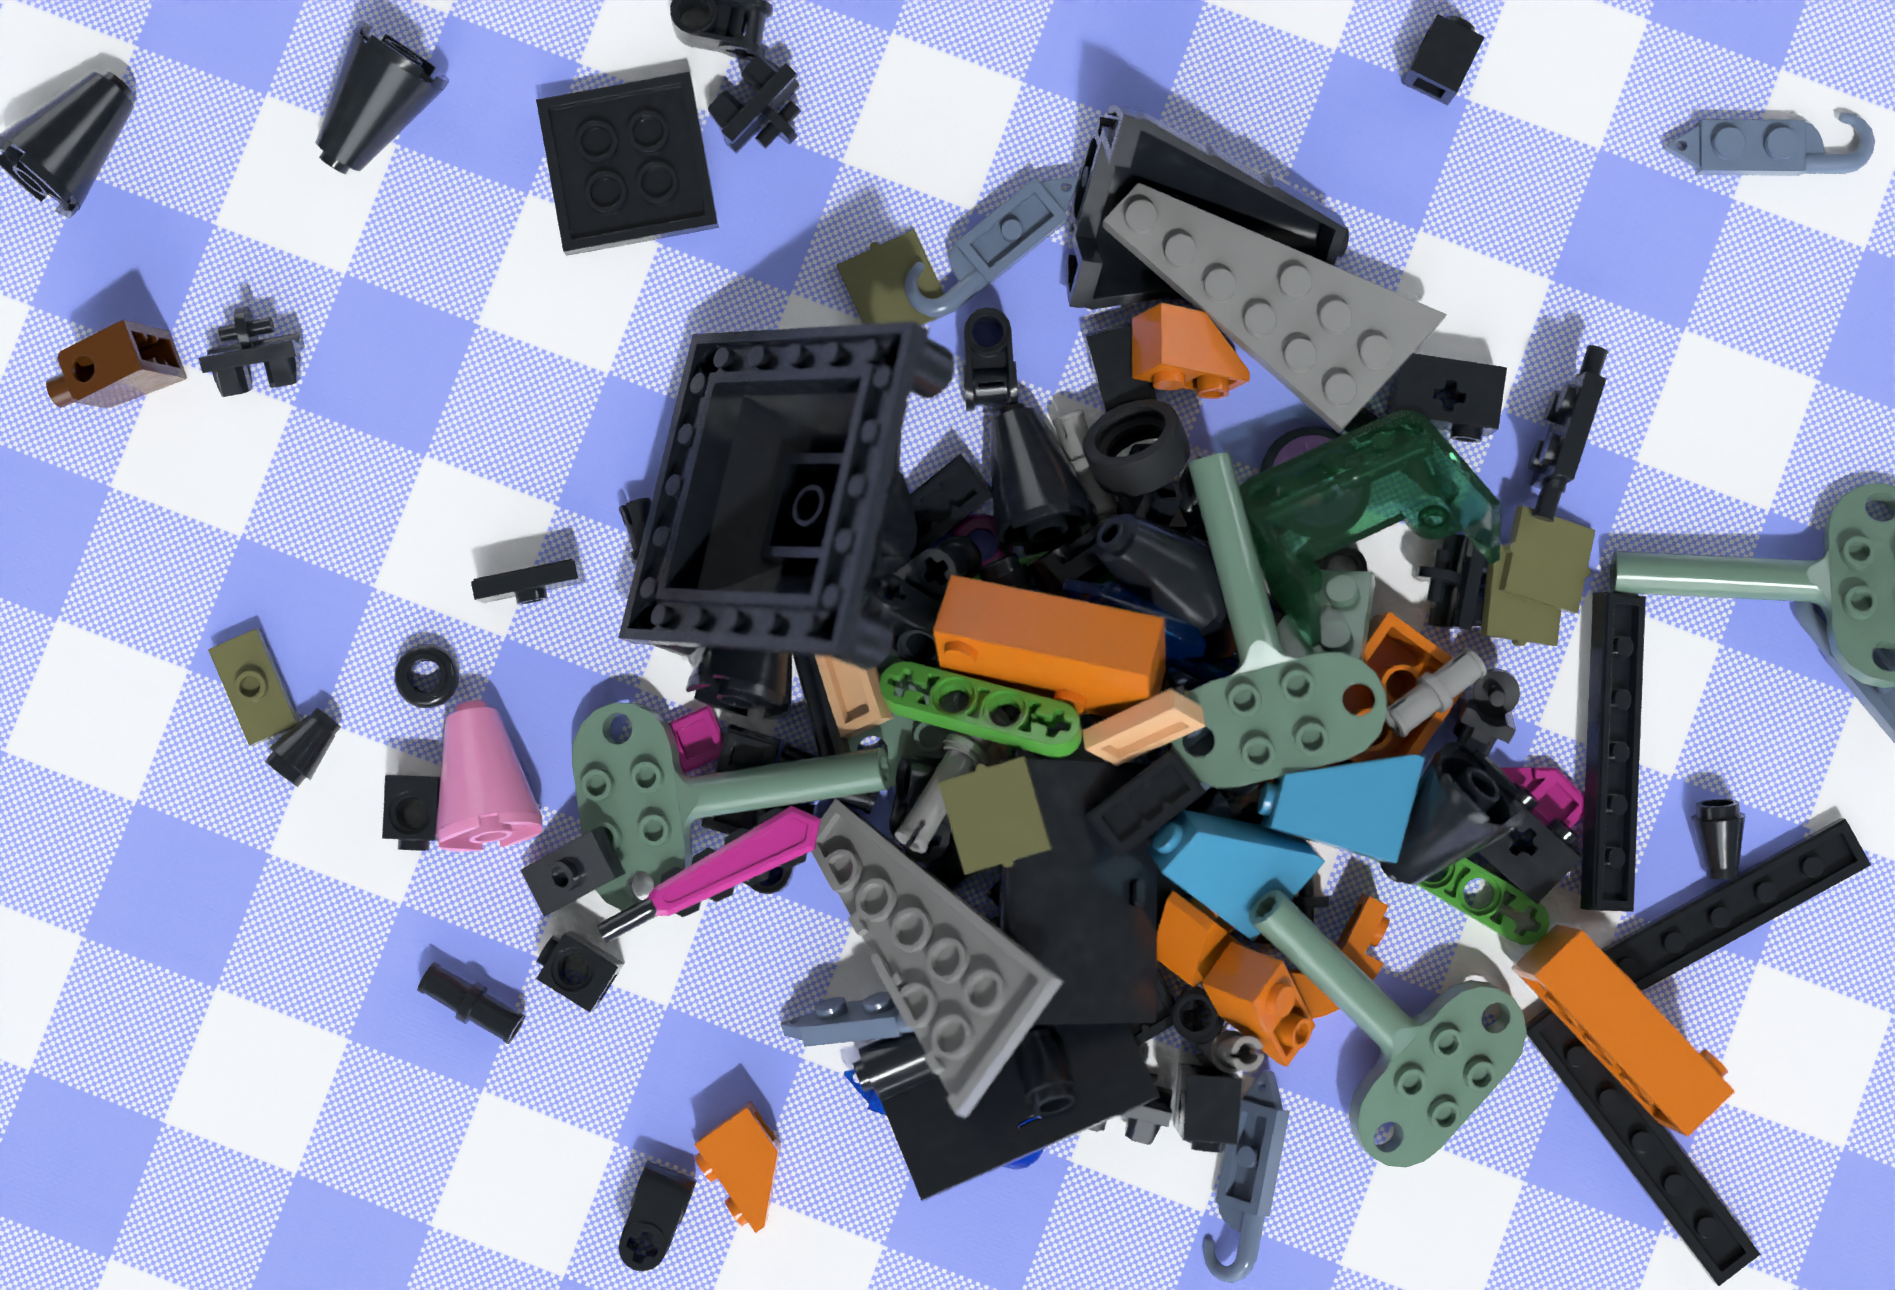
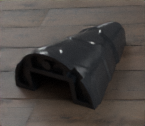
M1111 105L1108 107L1107 115L1112 117H1100L1097 121L1081 164L1070 216L1069 232H1073L1071 241L1075 255L1068 254L1066 257V288L1069 307L1094 310L1162 298H1170L1171 300L1183 298L1102 227L1103 220L1138 183L1333 266L1337 257H1343L1349 241V230L1341 216L1267 172L1258 174L1212 145H1203L1143 111H1134L1121 105Z

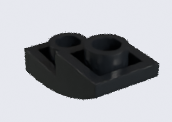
M1132 322L1085 335L1096 385L1100 390L1105 413L1119 405L1135 400H1157L1153 382L1132 378Z

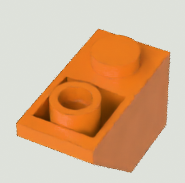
M1159 303L1132 318L1133 379L1153 382V387L1158 390L1172 391L1182 388L1197 391V396L1204 399L1227 397L1230 390L1250 381V371L1206 312Z
M1174 891L1168 897L1157 932V960L1193 988L1204 989L1201 982L1231 942L1243 947L1244 945L1230 935L1234 929L1231 924L1195 897H1192L1188 902Z
M1231 942L1201 982L1218 1015L1242 1035L1253 1036L1258 1039L1263 1045L1261 1050L1278 1064L1288 1067L1297 1052L1305 1047L1312 1031L1316 1027L1282 960Z
M750 1101L699 1137L694 1144L699 1153L694 1156V1159L710 1182L718 1179L729 1194V1197L724 1200L725 1204L738 1224L743 1227L749 1223L754 1232L757 1233L765 1227L769 1217L781 1143L752 1101Z

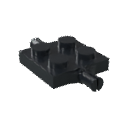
M1588 345L1586 347L1587 350L1579 374L1575 375L1574 380L1566 382L1561 391L1554 390L1551 394L1544 413V420L1550 421L1545 440H1537L1529 458L1528 469L1534 471L1530 486L1541 489L1531 516L1539 520L1554 522V516L1561 495L1565 493L1567 483L1575 478L1607 378L1600 375L1609 351L1596 345Z

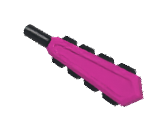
M793 806L785 810L775 807L760 816L758 826L752 830L740 828L726 836L724 846L720 849L714 850L708 847L694 855L691 866L685 870L676 866L662 874L660 884L653 888L647 898L597 924L602 938L608 943L657 916L677 914L684 918L699 911L701 902L706 899L719 902L732 896L735 886L741 883L751 887L769 879L770 871L778 866L788 870L806 862L807 854L815 850L821 818Z

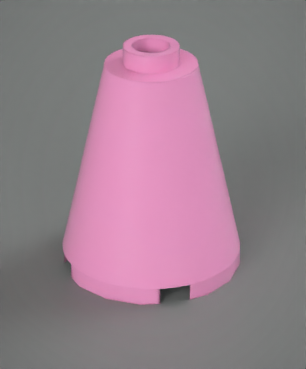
M482 700L467 701L456 705L455 712L448 715L445 721L436 837L438 838L439 847L442 850L453 852L483 850L482 843L499 840L500 847H505L527 841L541 834L543 831V817L499 711L496 708L487 707V703Z

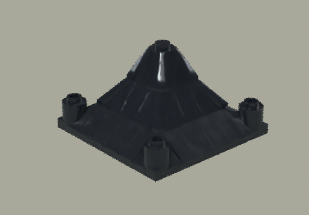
M915 321L693 334L618 638L633 644L652 645L680 656L690 655L698 647L829 656L864 670L874 669L880 665L892 648L893 632L891 624L885 617L861 607L864 595L874 577L890 574L903 567L911 559V555L916 547L918 528L911 496L903 473L899 472L902 429L908 407L907 398L910 396V393L926 399L936 397L950 385L954 376L955 360L953 353L946 346L928 338L930 329Z

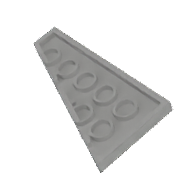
M1140 183L1103 220L1102 227L1193 307L1199 311L1206 312L1216 327L1338 433L1350 423L1447 316L1446 313Z
M835 798L821 818L816 847L811 853L832 891L839 894L850 914L848 920L855 933L864 939L872 954L870 960L908 1027L913 1028L926 1052L924 1058L931 1071L939 1075L950 1095L947 1097V1100L956 1115L966 1118L1063 981L915 859L908 856L904 850L854 809Z

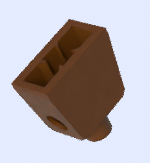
M123 319L61 350L58 353L57 359L62 373L47 379L46 389L53 403L59 408L66 407L75 402L77 404L111 408L187 379L169 330Z

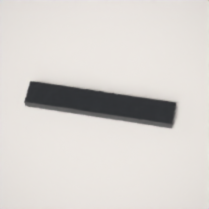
M1609 592L1593 593L1580 909L1634 912L1646 596Z
M1839 818L1739 873V876L1722 882L1601 950L1634 981L1640 991H1643L1871 866V863L1846 818Z
M1548 1007L1526 1023L1527 1039L1714 1284L1721 1286L1761 1255L1663 1125L1659 1124Z

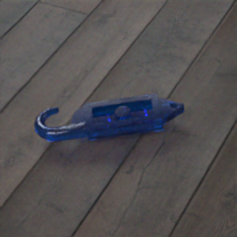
M1072 579L1064 580L1061 591L1068 599L1165 618L1167 669L1174 667L1203 684L1228 677L1235 673L1222 670L1203 659L1206 642L1199 634L1200 629L1114 582L1107 580L1101 585ZM1235 650L1232 652L1231 657L1239 664L1238 651Z

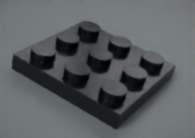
M690 71L536 99L562 249L566 256L719 228Z

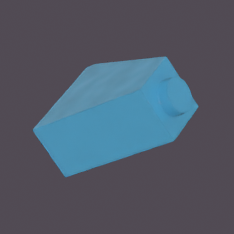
M1400 755L1308 769L1273 778L1272 783L1266 782L1260 793L1257 813L1263 815L1260 827L1382 862L1397 863L1425 757Z
M1182 810L1172 821L1165 823L1159 828L1153 838V843L1147 848L1148 853L1164 875L1253 942L1261 934L1249 921V914L1255 903L1263 895L1273 890H1280L1291 900L1325 863V860L1309 840L1263 828L1257 824Z

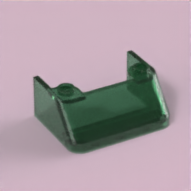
M1400 410L1390 413L1246 479L1239 487L1260 568L1269 591L1312 648L1322 644L1319 609L1322 574L1314 562L1400 521H1404L1415 535L1429 540L1443 539L1462 530L1490 564L1500 560L1501 502L1425 415L1416 411Z

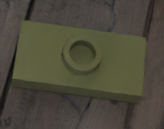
M253 629L208 649L249 746H255L289 731L300 723L261 629Z

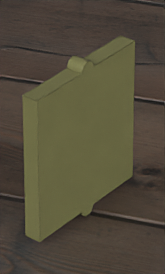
M914 229L882 244L872 242L869 250L836 264L863 324L915 321L924 326L942 318L929 317L919 313L910 305L905 295L904 282L908 271L917 262H922L925 267L917 283L921 294L930 299L939 298L944 294Z
M1524 505L1517 506L1509 543H1505L1503 546L1506 558L1499 590L1571 614H1578L1585 579L1591 575V569L1588 565L1596 530L1554 516V522L1539 520L1531 516L1534 509Z
M1490 544L1480 635L1512 640L1514 646H1524L1526 642L1558 646L1561 610L1500 591L1499 586L1506 552L1503 549V544Z
M1023 756L990 767L978 764L974 772L938 782L964 875L1001 864L1005 867H1012L1015 863L1014 860L1052 849L1026 757Z

